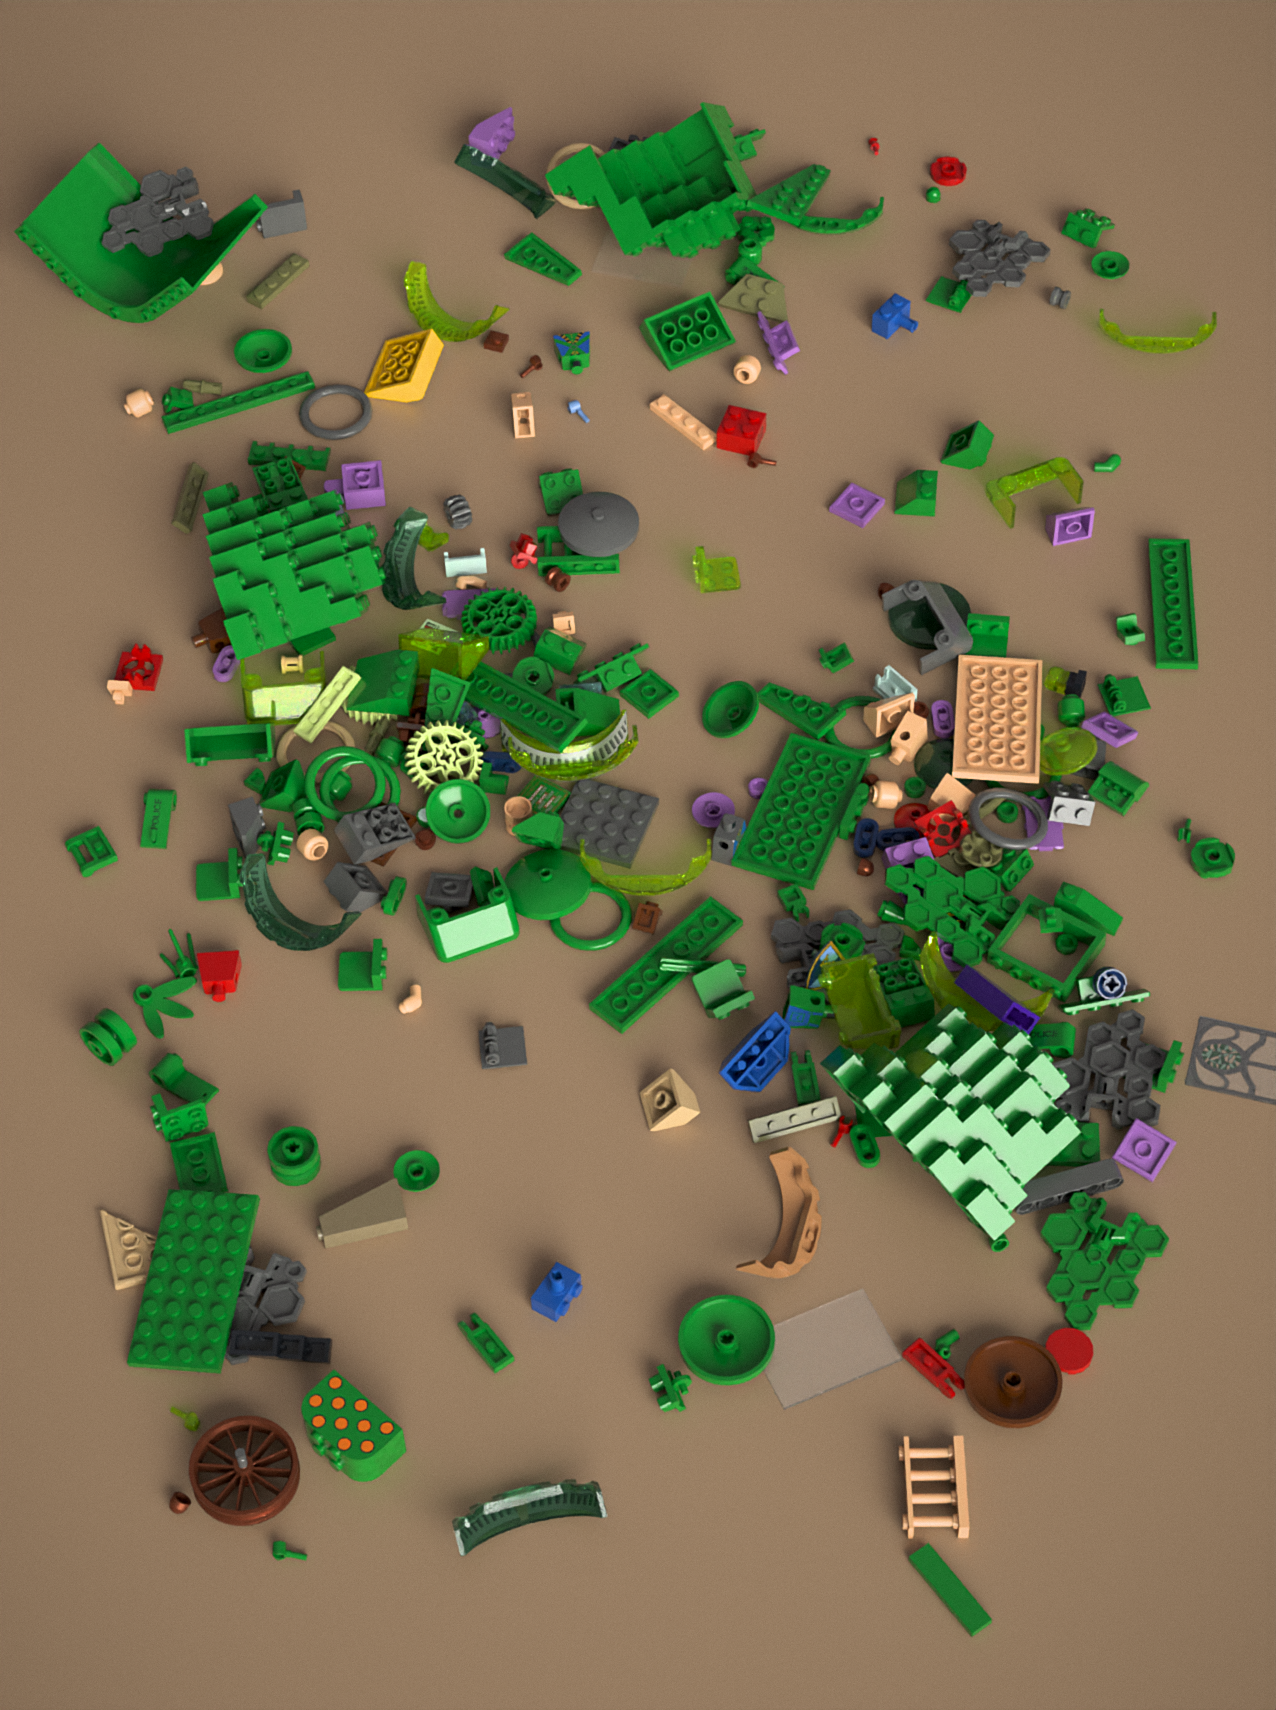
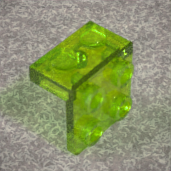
M704 546L695 547V555H692L693 568L696 567L697 569L694 571L695 582L699 583L701 593L738 590L741 588L735 557L706 559Z

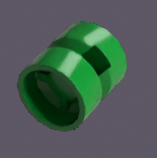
M307 798L296 801L292 806V813L297 834L300 836L302 832L308 829H316L322 834L325 828L321 814L312 807Z

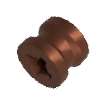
M559 567L550 569L545 577V583L549 586H554L557 592L564 591L571 580L570 575L562 573Z

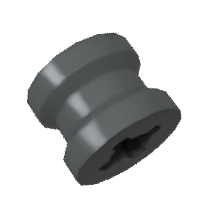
M1055 287L1050 297V305H1059L1061 309H1066L1071 298V291H1062L1061 288Z

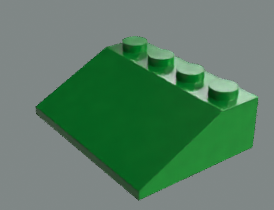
M710 291L646 318L639 326L647 345L668 371H672L736 343Z

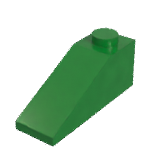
M1063 881L1055 896L1054 907L1061 908L1062 911L1112 936H1115L1123 921L1122 916L1085 889Z

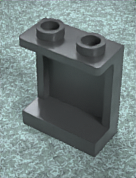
M300 189L292 191L293 199L266 204L268 208L259 217V220L256 221L258 232L262 231L264 239L307 230L304 201Z

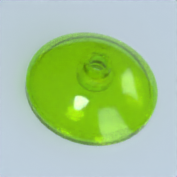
M1065 727L1051 732L1040 742L1039 769L1050 775H1066L1082 769L1096 755L1098 744L1095 736L1089 730L1080 727Z

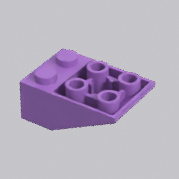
M511 107L477 124L470 133L471 165L491 170L498 163L501 154L506 151L508 144L515 137V130L513 128L514 116Z
M924 837L886 848L881 859L885 869L899 864L905 868H913V863L916 859L929 856L932 859L934 857L927 839ZM914 884L913 887L919 890L920 896L923 897V889ZM899 892L898 895L900 896L904 905H906L907 896L902 892Z

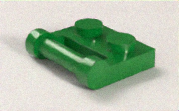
M99 826L65 842L66 849L74 856L83 877H89L94 871L118 861L115 851ZM84 844L93 861L87 863L78 848L80 845Z

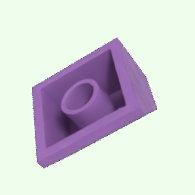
M1082 507L1047 515L1045 530L1052 545L1056 546L1091 538L1095 513L1094 507Z

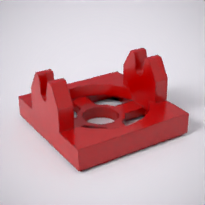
M135 643L131 652H122L114 681H129L134 690L155 691L164 660L163 655L151 654V650L146 644H143L141 649ZM138 661L137 666L132 669L125 668L130 662ZM145 662H150L154 670H146L144 667ZM143 670L144 674L141 676L138 672L135 671Z
M952 800L914 821L922 837H926L935 858H940L951 849L959 847L961 840L966 835L971 834L966 819L963 818L961 811L956 808ZM939 814H949L956 819L948 823L942 821ZM933 818L936 827L935 831L929 834L928 824ZM939 825H948L950 833L947 836L939 835L937 831ZM960 825V835L954 841L951 836L952 829ZM937 837L945 839L948 845L940 846L934 843V839Z

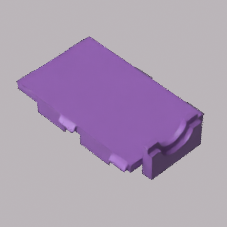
M488 589L448 590L447 594L444 591L442 593L444 603L442 607L443 616L448 618L457 617V620H461L462 611H464V605H468V599L474 600V594L480 596L481 590L486 593Z
M1030 796L1041 806L1047 817L1051 796H1048L1046 799H1036L1034 796ZM1022 805V809L1025 810L1024 828L1027 830V838H1029L1036 832L1038 822L1034 814L1026 806ZM1048 820L1046 837L1039 844L1029 849H1039V851H1053V848L1063 849V823Z

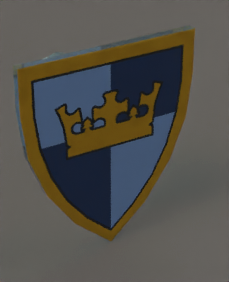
M831 940L820 952L814 950L811 953V957L814 960L807 971L805 988L810 990L825 988L838 980L851 967Z

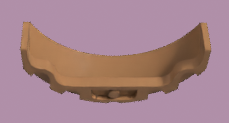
M791 1147L772 1151L769 1155L779 1180L783 1202L782 1225L777 1242L760 1262L752 1260L738 1264L736 1270L769 1278L788 1277L800 1272V1269L810 1262L817 1249V1241L820 1239L822 1216L818 1214L817 1201H820L818 1189L812 1185L806 1170L809 1169L806 1160Z

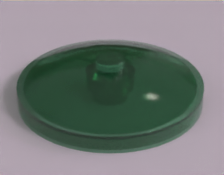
M939 583L967 628L968 613H971L966 598L956 589ZM923 598L916 601L909 599L888 610L890 628L902 642L919 649H937L934 645V637L942 629Z

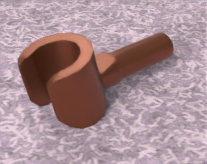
M538 355L530 358L531 365L520 374L521 378H524L534 369L537 371L542 369L543 364Z
M754 452L749 457L748 466L756 468L759 463L776 466L777 461L761 458L760 454Z

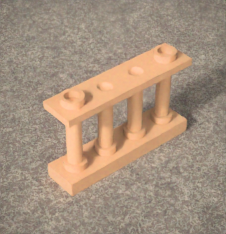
M904 1436L903 1446L898 1447L899 1461L904 1462L906 1514H902L903 1530L907 1529L908 1539H913L914 1527L953 1526V1529L958 1531V1538H968L969 1513L963 1436H953V1443L948 1445V1448H909V1436ZM910 1458H948V1460H953V1468H949V1470L911 1471ZM950 1480V1483L955 1485V1490L951 1491V1493L912 1494L911 1481ZM951 1503V1506H956V1514H952V1516L913 1517V1504Z

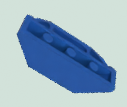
M776 1011L753 1028L722 1061L719 1074L734 1090L761 1092L788 1062L790 1026Z

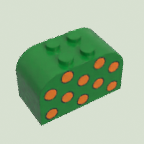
M335 1369L304 1397L301 1411L308 1440L312 1444L313 1450L322 1457L324 1455L329 1459L330 1465L337 1472L341 1470L355 1481H372L380 1477L406 1452L403 1429Z

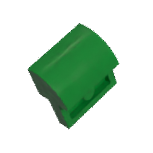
M1109 761L1098 772L1099 777L1088 790V793L1092 798L1124 817L1132 804L1139 801L1149 787V783L1113 761Z

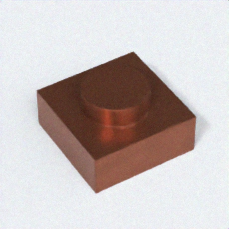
M491 330L484 342V349L502 353L509 341V335Z

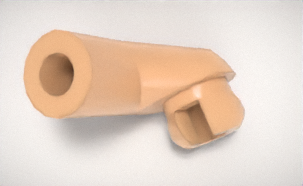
M419 985L410 986V996L404 999L403 1002H400L399 1010L402 1013L412 1012L421 1006V987Z

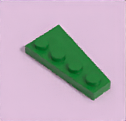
M532 232L504 254L506 260L567 286L582 275L581 269Z
M431 668L424 726L427 728V725L431 722L435 727V723L438 720L441 726H443L446 720H448L449 726H452L458 718L471 683ZM431 737L434 743L440 744L439 738ZM423 742L421 752L427 754L428 751Z
M770 682L758 692L759 703L817 740L846 716V709L840 707L838 709L832 708L829 703L823 701L818 703L811 700L809 696L793 694L792 690Z

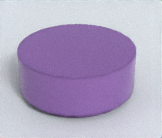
M764 778L752 779L748 785L749 795L755 799H760L768 781Z

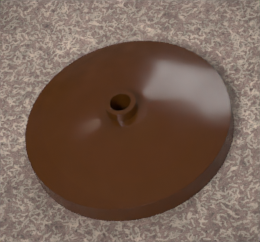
M1018 1336L994 1338L979 1346L967 1362L964 1373L966 1397L973 1409L982 1418L995 1425L1006 1428H1025L1038 1424L1055 1410L1061 1397L1063 1381L1060 1367L1053 1355L1033 1340Z

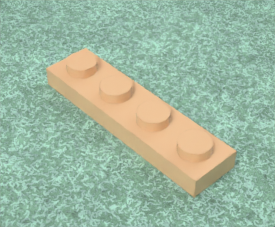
M665 394L650 403L651 411L702 450L717 441L716 433Z

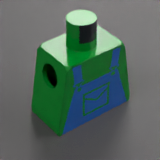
M790 985L782 1014V1019L790 1028L817 1029L820 1027L822 1018L835 1019L836 1006L825 1005V994L823 992Z

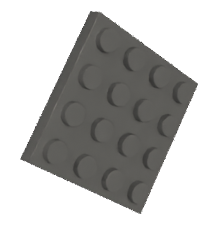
M578 777L577 780L581 781H576L560 816L564 822L561 850L631 869L658 808L659 798Z

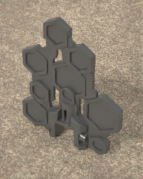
M183 167L177 170L176 176L174 174L168 175L161 170L143 176L140 200L110 210L108 221L112 228L104 233L103 247L114 253L124 249L126 244L133 243L140 252L151 257L162 252L165 242L183 237V235L189 234L196 240L210 236L214 222L212 218L208 217L209 210L205 201L198 199L188 204L185 199L199 194V186L196 178L193 177V171ZM177 214L182 217V219L180 220L173 218L162 223L164 219L170 218ZM131 229L139 231L138 233L133 231L131 233L126 234V231H129Z
M976 220L972 225V229L969 231L957 230L949 239V246L958 254L964 255L961 261L955 264L952 273L959 280H966L968 282L966 290L974 297H986L991 292L994 283H1002L1005 287H1020L1026 279V274L1023 270L1031 262H1044L1049 257L1051 249L1043 242L1033 241L1031 238H1028L1029 236L1026 231H1019L1014 238L1001 234L1002 223L997 222L995 225H990L986 220ZM986 244H988V246L986 247V249H985L984 251H981L982 248H983ZM1008 253L1009 256L1003 261L1002 257Z
M851 909L835 912L832 921L822 922L820 920L809 922L807 926H801L793 918L775 920L771 939L776 942L775 950L779 961L782 964L800 961L801 968L789 970L786 981L788 989L790 985L806 988L811 967L821 953L820 950H815L809 944L815 947L820 946V937L826 926L833 923L834 926L848 923L861 931L863 940L876 941V943L865 944L861 956L851 961V967L838 980L825 988L814 990L825 994L826 1005L836 1007L852 1003L857 986L855 981L857 976L871 974L869 967L895 961L896 954L892 950L901 947L905 933L894 922L869 929L862 923V918Z
M1132 1009L1119 1013L1117 1022L1112 1025L1100 1022L1089 1026L1084 1057L1079 1058V1061L1071 1057L1052 1064L1055 1068L1059 1067L1067 1075L1065 1080L1070 1085L1058 1097L1061 1099L1056 1102L1058 1109L1062 1108L1067 1114L1070 1113L1077 1122L1089 1123L1091 1108L1113 1110L1112 1126L1117 1130L1132 1125L1136 1118L1151 1127L1158 1125L1161 1105L1150 1099L1153 1086V1074L1161 1072L1165 1062V1052L1153 1044L1146 1045L1140 1041V1035L1143 1034L1145 1017ZM1122 1038L1128 1039L1127 1048L1130 1051L1120 1045ZM1092 1072L1096 1075L1094 1088L1088 1090ZM1126 1076L1124 1092L1128 1094L1127 1098L1117 1092L1119 1078Z
M249 1246L224 1357L231 1365L248 1362L250 1358L229 1354L232 1330L260 1331L262 1326L268 1324V1321L273 1326L297 1322L305 1303L304 1297L297 1291L299 1287L297 1283L302 1282L307 1273L306 1268L300 1261L293 1262L288 1257L274 1253L266 1270L251 1267L255 1256ZM261 1291H265L262 1301L257 1309L255 1305L260 1296Z

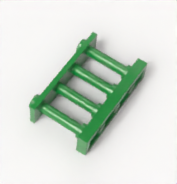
M537 527L538 543H544V557H538L539 577L546 576L553 567H559L562 573H567L568 575L620 573L619 554L605 557L572 556V550L564 543V556H552V543L563 542L559 534V527Z

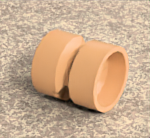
M512 797L504 805L505 825L509 834L515 836L512 833V828L532 817L531 802L525 797Z

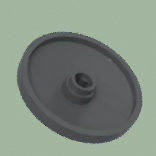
M590 492L582 494L569 501L561 510L558 519L559 534L566 546L579 554L590 557L611 556L625 550L635 541L639 532L638 512L631 502L614 493Z

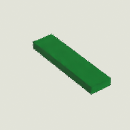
M929 1543L909 1556V1562L971 1637L992 1623L991 1617Z

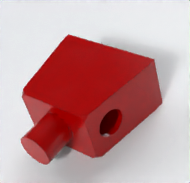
M239 950L197 953L204 993L212 994V1000L215 1002L224 1001L226 993H234L237 990L242 967Z

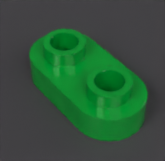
M396 876L394 880L390 881L389 892L387 896L383 897L381 902V909H383L384 914L390 916L396 914L406 890V878Z
M865 1124L854 1126L850 1131V1141L858 1163L865 1168L877 1166L880 1162V1150L872 1129ZM864 1137L865 1140H859L858 1138ZM871 1156L872 1159H869V1160H868V1159H865V1157Z

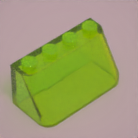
M422 628L398 634L399 650L418 651L420 665L418 678L430 680L431 668L466 680L489 650V636L434 628Z

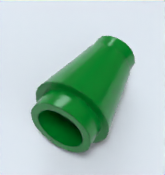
M884 900L877 916L881 917L883 921L907 926L903 923L904 909L891 900L889 902Z

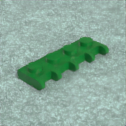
M253 441L248 456V464L260 466L284 459L287 456L305 466V470L326 471L331 448L326 447L325 451L313 450V446H308V450L294 449V444H289L288 448L275 447V443L270 442L269 446H259L257 441Z

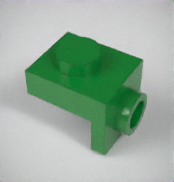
M170 386L167 393L162 397L164 412L169 414L172 407L181 409L193 407L192 392Z
M1135 613L1116 617L1117 636L1125 645H1136L1138 642L1145 641V633L1137 626V615Z
M845 642L828 652L823 648L818 649L821 654L819 660L825 669L828 667L833 674L854 662L853 656Z

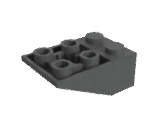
M396 803L344 815L334 829L354 865L371 861L416 838Z

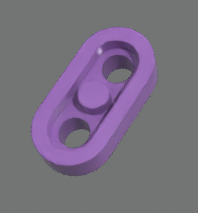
M232 645L226 646L221 650L212 668L213 676L219 682L231 680L242 660H237Z
M945 700L934 702L931 707L933 731L940 738H949L954 734L955 730L952 705Z

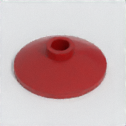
M921 803L903 805L895 813V828L911 827L919 832L914 821L931 811L928 810L926 805ZM930 822L928 824L929 834H931L936 827V825H932Z

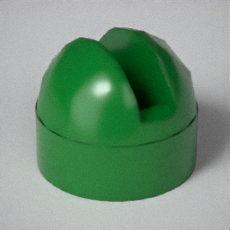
M930 187L926 192V200L929 203L940 201V190L937 187Z
M1004 1233L995 1241L990 1237L988 1239L989 1245L994 1252H1001L1009 1245V1241Z

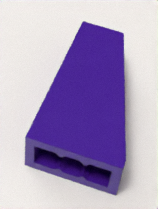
M967 964L954 981L957 986L998 1019L1010 1026L1016 1025L1028 1035L1041 1018L981 972Z

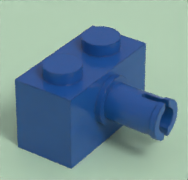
M894 293L872 315V332L885 339H888L900 327L913 333L918 327V321L910 318L911 301Z
M556 1262L532 1295V1310L557 1322L560 1316H564L567 1313L574 1297L577 1298L583 1288L581 1285V1274Z

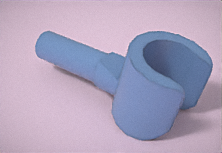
M578 400L568 402L570 414L577 412L586 423L590 421L582 412Z

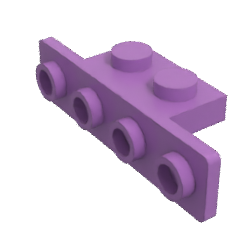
M759 311L757 313L759 317L757 323L761 330L765 332L762 335L766 343L770 345L767 348L771 356L775 357L773 363L778 371L781 369L786 375L789 372L784 360L800 351L792 328L786 320L771 329L768 320Z

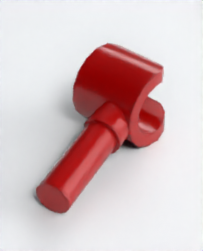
M845 1116L840 1117L838 1132L831 1143L832 1147L835 1148L844 1134L850 1133L853 1120L849 1124H844Z

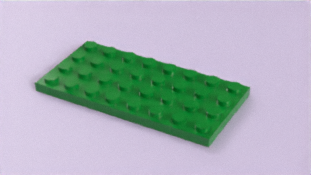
M791 733L732 858V866L814 890L839 835L840 824L858 784L861 783L862 777L865 776L871 763V756Z
M168 1190L127 1359L129 1367L221 1374L260 1198L258 1195Z

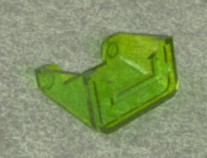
M874 953L822 965L821 974L818 975L820 987L825 988L840 1030L838 1033L842 1046L845 1045L847 1049L849 1047L851 1049H868L873 1043L880 1047L884 1045L888 1049L899 1047L902 1029L899 1021L895 1020L888 1010L879 985V974H876L875 969H873L874 965H877Z

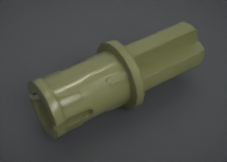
M203 379L202 381L184 380L183 389L191 392H200L201 395H204V393L221 395L222 383L206 382Z
M381 718L377 721L375 728L369 733L370 738L364 748L365 752L374 755L380 741L385 738V734L391 725L389 720L383 718L382 721Z

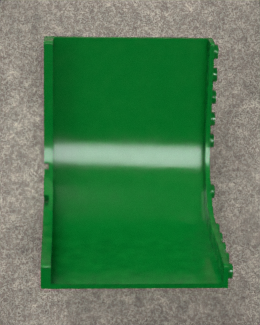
M97 143L14 232L59 277L60 281L73 291L76 297L81 298L95 309L113 319L131 323L150 322L194 293L268 206L256 194H253L215 221L212 234L208 237L196 240L189 234L183 235V237L165 242L162 252L151 257L140 252L133 243L126 244L124 249L111 253L102 245L104 233L112 228L108 221L110 210L140 200L142 196L140 193L141 185L101 143ZM173 217L164 219L162 223L173 219ZM131 229L129 231H126V234L131 233L133 231L138 233L139 231Z

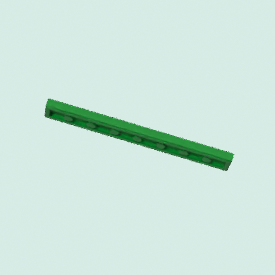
M309 371L171 413L161 418L167 433L171 434L315 389V383Z

